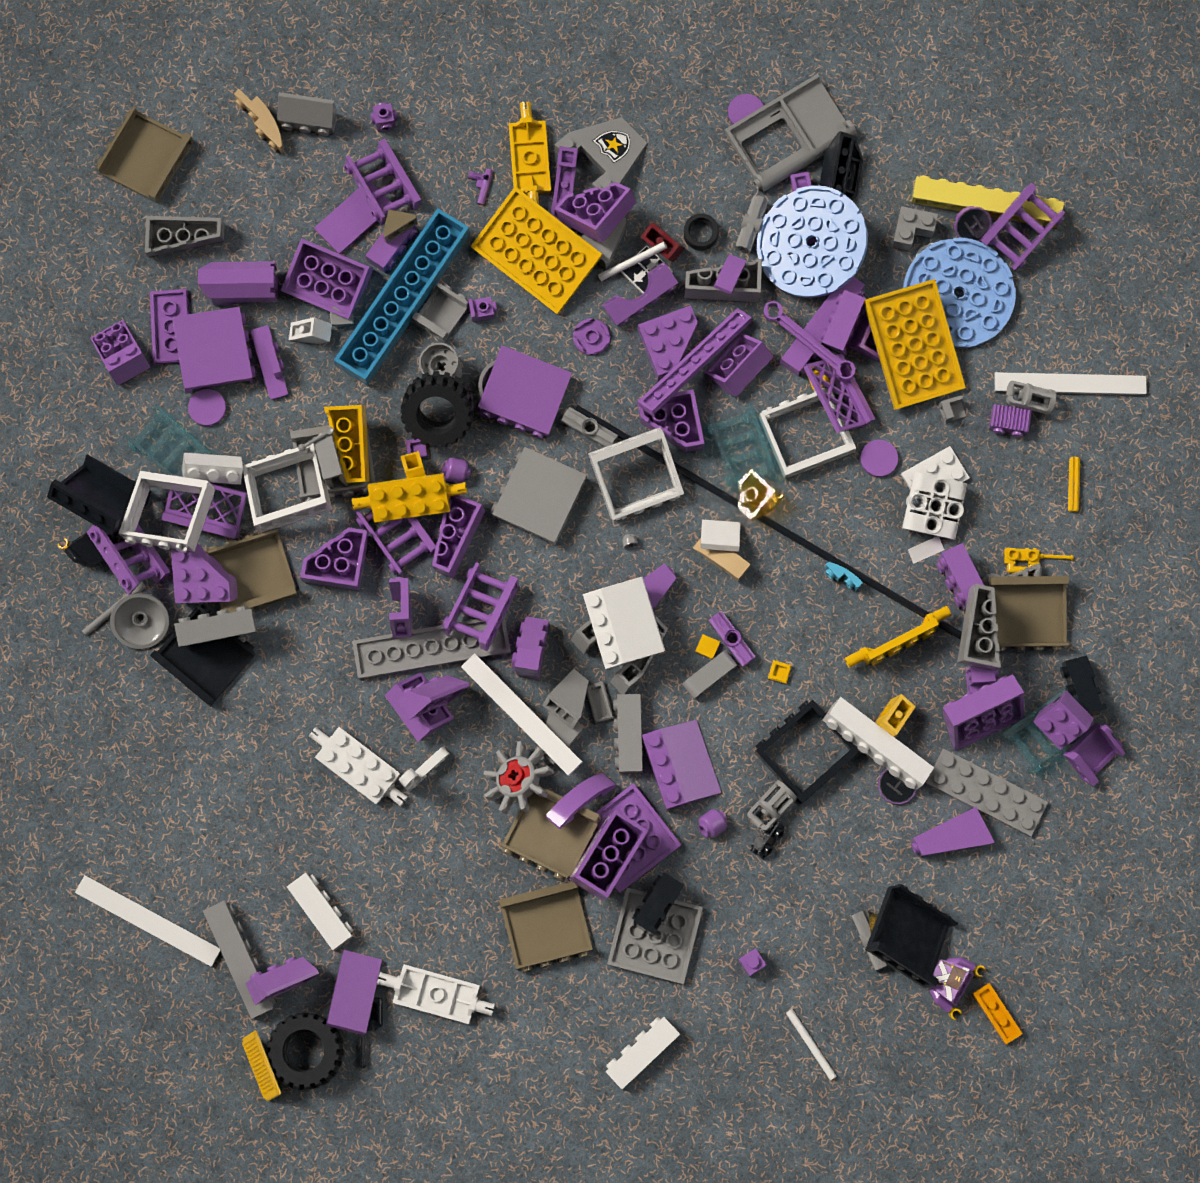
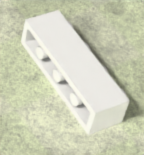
M304 873L289 884L287 888L331 949L335 951L353 938L351 933L354 930L348 922L343 923L339 918L342 916L341 912L336 906L331 907L328 902L330 897L324 890L320 891L317 885L319 882L314 875L309 876L307 873Z
M657 1017L650 1024L652 1028L647 1033L643 1030L635 1038L637 1042L632 1047L628 1044L621 1051L623 1055L618 1060L614 1058L606 1065L608 1068L606 1073L621 1089L632 1081L680 1035L665 1017L662 1019Z

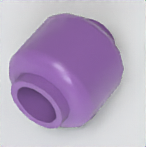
M449 458L448 461H444L442 473H444L446 481L458 484L463 483L465 479L470 477L471 468H468L467 461L457 458Z
M711 809L699 818L698 829L703 836L715 838L726 830L727 817L722 811Z

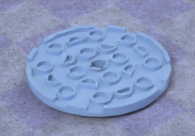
M806 186L782 196L773 204L772 209L764 216L757 236L758 258H762L763 271L771 282L791 295L814 298L839 290L855 276L866 255L868 231L861 211L851 199L833 188ZM811 237H815L817 240L816 244L811 247L808 246V240Z
M968 238L940 240L929 245L913 260L903 283V288L932 279L936 280L954 348L959 349L975 347L995 337L1010 319L1016 299L1013 275L1007 263H1004L998 256V253L991 247ZM954 290H963L964 296L957 298Z

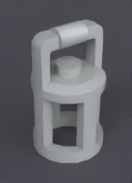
M1012 380L1007 386L1006 402L1009 405L1049 416L1056 402V391ZM1014 387L1022 389L1018 394L1019 401L1013 399ZM1032 396L1044 398L1043 403L1031 401Z
M777 780L749 810L747 816L756 827L763 831H768L797 800V796L784 783ZM778 789V792L767 802L766 800ZM788 798L789 801L777 811L776 809ZM759 807L762 809L761 813L764 816L773 818L767 825H764L763 821L756 815H753Z

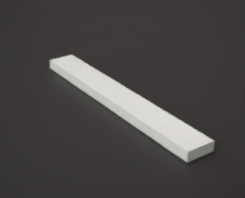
M995 372L994 374L995 392H1007V386L1013 380L1025 384L1029 383L1048 390L1052 389L1058 394L1146 395V376ZM1014 387V393H1019L1022 390Z
M475 653L461 666L568 776L583 763Z
M85 875L75 891L76 894L211 967L221 952L217 946Z

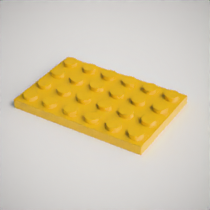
M517 187L513 188L470 246L558 315L603 256L600 251Z
M935 279L865 299V310L894 410L966 388Z

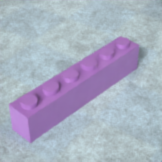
M853 277L842 288L831 293L804 330L823 344L821 336L824 329H828L831 323L828 320L831 312L836 311L838 306L836 300L839 294H843L844 290L863 297L865 294L863 291L865 284ZM796 338L781 358L780 364L799 376L801 372L803 374L806 373L803 367L809 364L812 358L816 359L818 355Z

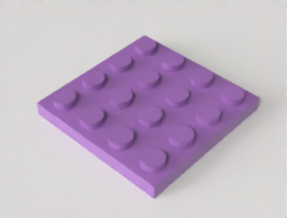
M634 783L595 812L602 817V820L593 838L614 809L648 830L614 886L619 894L681 846L680 842Z

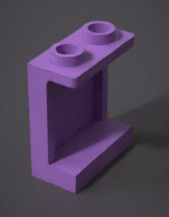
M403 577L389 579L392 600H401V612L389 613L393 638L412 637V602L409 580Z
M1096 722L1063 754L1081 779L1092 786L1099 782L1095 775L1116 754L1121 756L1125 754L1121 748L1123 746L1122 743L1112 736L1113 731L1107 725L1102 726Z

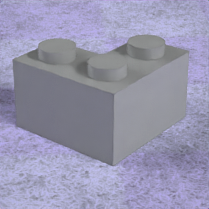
M901 206L892 248L910 252L914 235L932 238L938 214Z

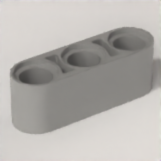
M725 650L689 677L682 685L695 700L700 693L707 691L713 686V683L721 680L731 669H735L738 665Z

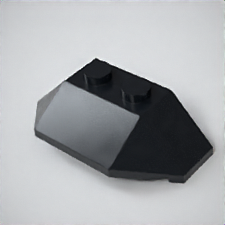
M842 131L837 133L825 151L819 186L840 191L851 200L857 197L863 165V157L857 144L856 136Z

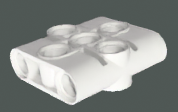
M914 472L910 494L906 499L907 508L902 528L955 540L959 520L964 512L963 502L967 483ZM938 482L942 484L940 492H937L935 489ZM917 490V491H921V492H926V495H925V494L916 493V492H914V491ZM915 497L920 499L918 507H915L913 504ZM948 498L957 499V500H959V502L952 501V500H947V499H948ZM933 501L938 503L936 511H933L931 508ZM952 505L956 507L954 515H951L949 511ZM910 510L919 511L922 514L913 513ZM943 517L955 519V522L944 520ZM929 520L934 522V527L931 530L927 527Z

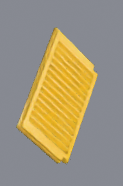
M255 1030L242 1039V1045L262 1096L266 1101H270L281 1095V1090L258 1032Z

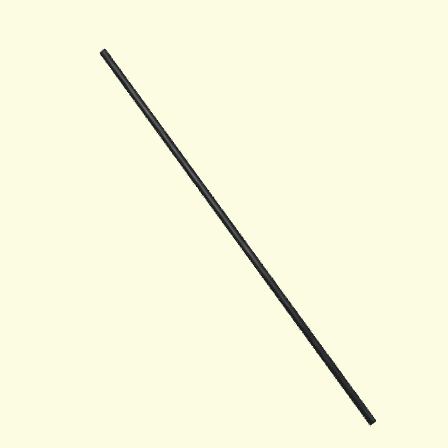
M577 405L575 408L579 413L588 418L595 419L598 424L617 434L618 438L622 440L631 438L630 435L581 406ZM647 445L636 447L666 465L663 455ZM674 462L677 473L826 561L844 567L865 584L919 616L925 618L926 615L930 614L923 608ZM943 620L938 622V627L961 640L962 632Z

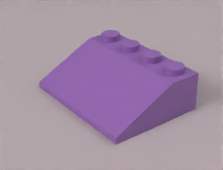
M301 238L280 291L350 319L369 283L374 268Z
M1013 674L1008 677L1003 676L997 682L991 685H984L980 690L974 693H967L961 699L951 701L943 707V717L954 750L957 751L1024 719V691Z
M697 720L658 729L642 735V741L666 811L721 793Z

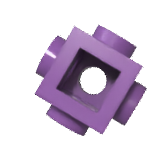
M379 103L377 106H373L374 113L370 115L372 125L376 124L377 131H389L396 128L397 112L396 109L392 110L391 103Z

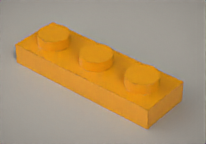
M990 983L972 993L1005 1045L1022 1035L1021 1030Z

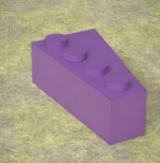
M460 495L449 498L450 512L443 513L432 563L436 572L450 578H454L485 513L482 504Z

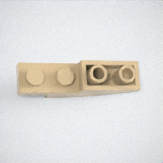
M238 89L234 93L236 105L241 110L245 108L249 112L248 116L254 121L255 133L261 139L266 138L269 141V147L276 152L278 150L282 154L284 152L282 138L269 109L258 96L251 101Z

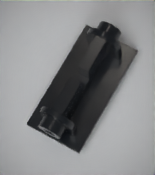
M776 821L768 831L761 830L765 838L758 835L751 845L750 851L755 855L758 854L764 860L766 856L771 854L776 840H780L783 836L785 827L779 821Z

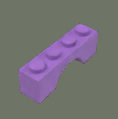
M661 263L647 273L648 286L640 297L624 299L616 294L601 305L615 325L619 324L621 326L629 321L628 317L635 313L637 315L645 309V305L657 302L661 294L664 292L669 293L676 288L675 285L678 281L667 264Z

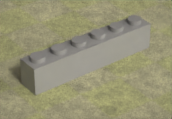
M222 901L203 910L251 1019H256L274 1010V1004H276L274 997L255 1005L245 984L251 979L250 976L259 972L258 968H260L257 958H252L249 952L252 950L248 939L244 940L241 934L244 930L240 921L236 922L233 915L236 912L233 905Z

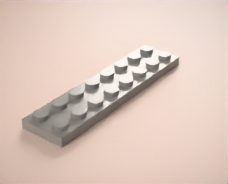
M505 617L488 651L480 649L478 638L452 629L449 636L445 635L443 625L412 630V637L393 638L392 634L352 641L358 679L467 661L474 653L479 658L511 653ZM479 619L458 622L478 631L485 630L487 625L486 622Z

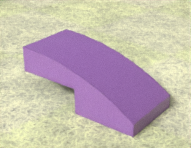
M729 254L715 282L714 288L732 294L747 261Z

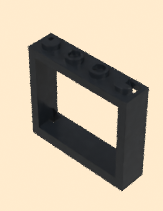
M806 700L798 707L800 711L795 716L793 713L784 720L786 724L781 728L777 726L769 733L771 737L767 741L762 739L755 746L757 749L754 752L778 780L784 783L797 796V801L801 805L860 752L853 743L845 740L840 733L830 728L849 751L803 793L769 758L764 751L811 709L823 720L826 713L814 700L809 703Z

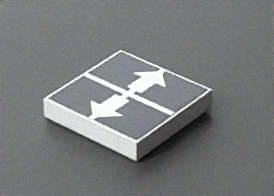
M646 245L638 254L650 248ZM655 254L621 271V273L643 294L648 286L647 273L664 262Z

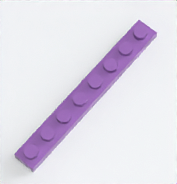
M737 308L638 401V406L653 416L752 322V317Z

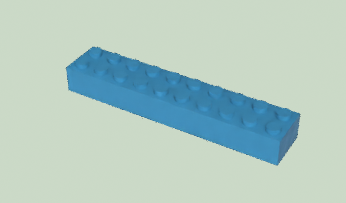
M437 208L335 357L336 367L368 386L412 321L414 314L419 311L470 236L468 226Z

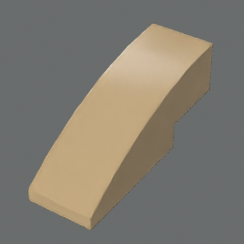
M701 538L693 547L699 554L721 571L726 572L737 582L750 568L751 564L733 551L700 549Z

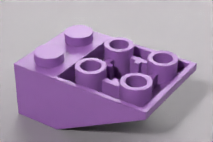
M124 320L115 323L90 338L117 386L151 368Z

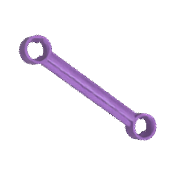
M771 301L765 305L764 318L767 321L780 324L836 370V376L839 380L848 382L853 379L855 366L852 362L840 360L786 316L780 303ZM771 306L777 307L779 309V316L769 317L768 308ZM847 365L851 367V376H841V366Z

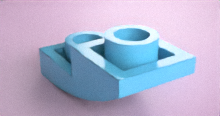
M828 562L824 567L826 569L825 574L831 580L835 579L838 582L843 577L845 579L843 582L849 589L853 588L856 591L863 584L857 576L842 566Z

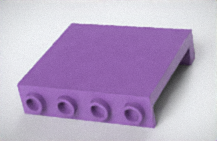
M240 307L172 317L185 394L193 393L192 389L243 381L253 383L252 377H256L254 366H250L249 359H252L251 348H247L246 342L249 341L248 331H244L243 328L246 320L245 314L240 312Z
M501 345L476 411L484 418L492 417L497 419V422L500 424L513 425L518 431L531 432L536 438H547L572 372Z

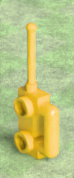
M1037 548L1004 549V564H1007V572L1010 574L1027 568L1015 566V561H1027L1028 567L1038 564L1039 559L1043 558L1074 559L1073 555H1045L1039 553ZM1034 570L1028 572V574H1034Z

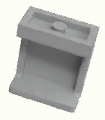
M437 283L433 294L420 312L414 314L412 320L414 324L444 343L468 310L469 302L464 295L460 293L457 295L452 292L453 289L447 284Z

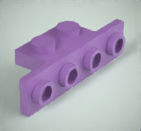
M266 325L252 329L251 335L270 399L274 400L287 396L288 391L282 374L285 368L282 359L278 360L277 353H280L277 342H273L269 326Z

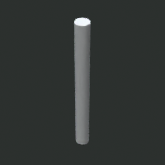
M141 581L132 593H140L146 586ZM115 604L85 627L82 632L88 636L109 619Z

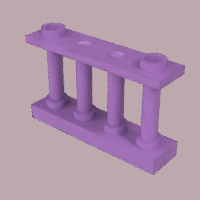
M386 139L378 142L377 152L355 162L348 155L344 164L345 171L348 175L351 174L370 206L372 217L375 221L378 220L380 225L384 224L385 214L388 213V210H396L404 205H410L415 210L421 204V198ZM378 159L384 160L386 167L362 178L358 168ZM387 174L394 175L396 178L394 183L371 193L367 186L368 183ZM397 189L402 190L404 198L380 208L375 200Z
M1032 183L1025 187L979 240L986 246L988 243L990 245L993 244L1014 262L1011 266L1013 270L1016 268L1021 269L1027 262L1025 258L1054 225L1058 226L1064 220L1063 215L1065 211L1060 210L1056 213L1036 196L1035 190L1037 187ZM1026 200L1033 202L1052 219L1045 228L1023 210L1022 204ZM1013 215L1021 217L1039 233L1033 242L1028 240L1010 224L1011 221L1009 219ZM1001 229L1009 232L1027 248L1020 257L998 239L999 236L996 234Z
M359 510L356 512L358 517L356 519L361 529L364 527L367 529L390 562L388 566L394 575L398 573L401 577L403 572L400 568L423 552L427 553L429 551L431 555L435 553L436 545L416 517L390 520L376 531H373L368 522L374 519L372 511L365 516H362ZM408 521L411 526L409 531L384 547L379 537L401 522ZM418 536L422 541L420 546L395 562L389 553L412 537L416 538Z
M138 524L135 532L145 534ZM92 525L87 531L90 539L128 595L137 588L140 581L152 577L155 583L158 584L170 574V570L153 546L147 547L141 543L133 545L126 543L125 540L113 544L107 536L110 534L95 525ZM131 546L137 555L123 560L118 551ZM142 562L147 571L133 575L128 566Z
M476 562L474 567L469 569L468 579L450 616L444 619L443 627L447 636L450 635L452 629L478 638L480 649L488 651L519 588L518 578L510 576L508 581L502 582L480 573V564ZM478 580L502 589L503 593L500 598L497 597L496 599L473 590V587ZM470 596L493 605L495 609L492 614L488 615L464 605ZM460 613H464L486 622L487 625L485 630L478 631L456 621Z

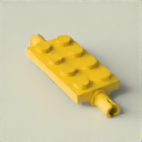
M521 102L520 120L516 123H509L513 187H517L539 204L538 194L551 193L546 121L534 120L532 117V103L526 102L527 109H525V102Z
M444 473L371 483L367 486L369 496L352 498V505H354L353 510L372 509L374 522L450 512L449 498L455 495H466V482L449 485L445 481Z
M947 606L926 615L922 625L875 649L863 647L859 651L845 657V663L848 668L863 661L866 665L872 664V666L881 663L885 656L893 657L898 654L902 647L905 646L908 649L914 646L921 637L925 640L933 636V633L936 632L935 629L939 625L938 622L950 617L952 614Z

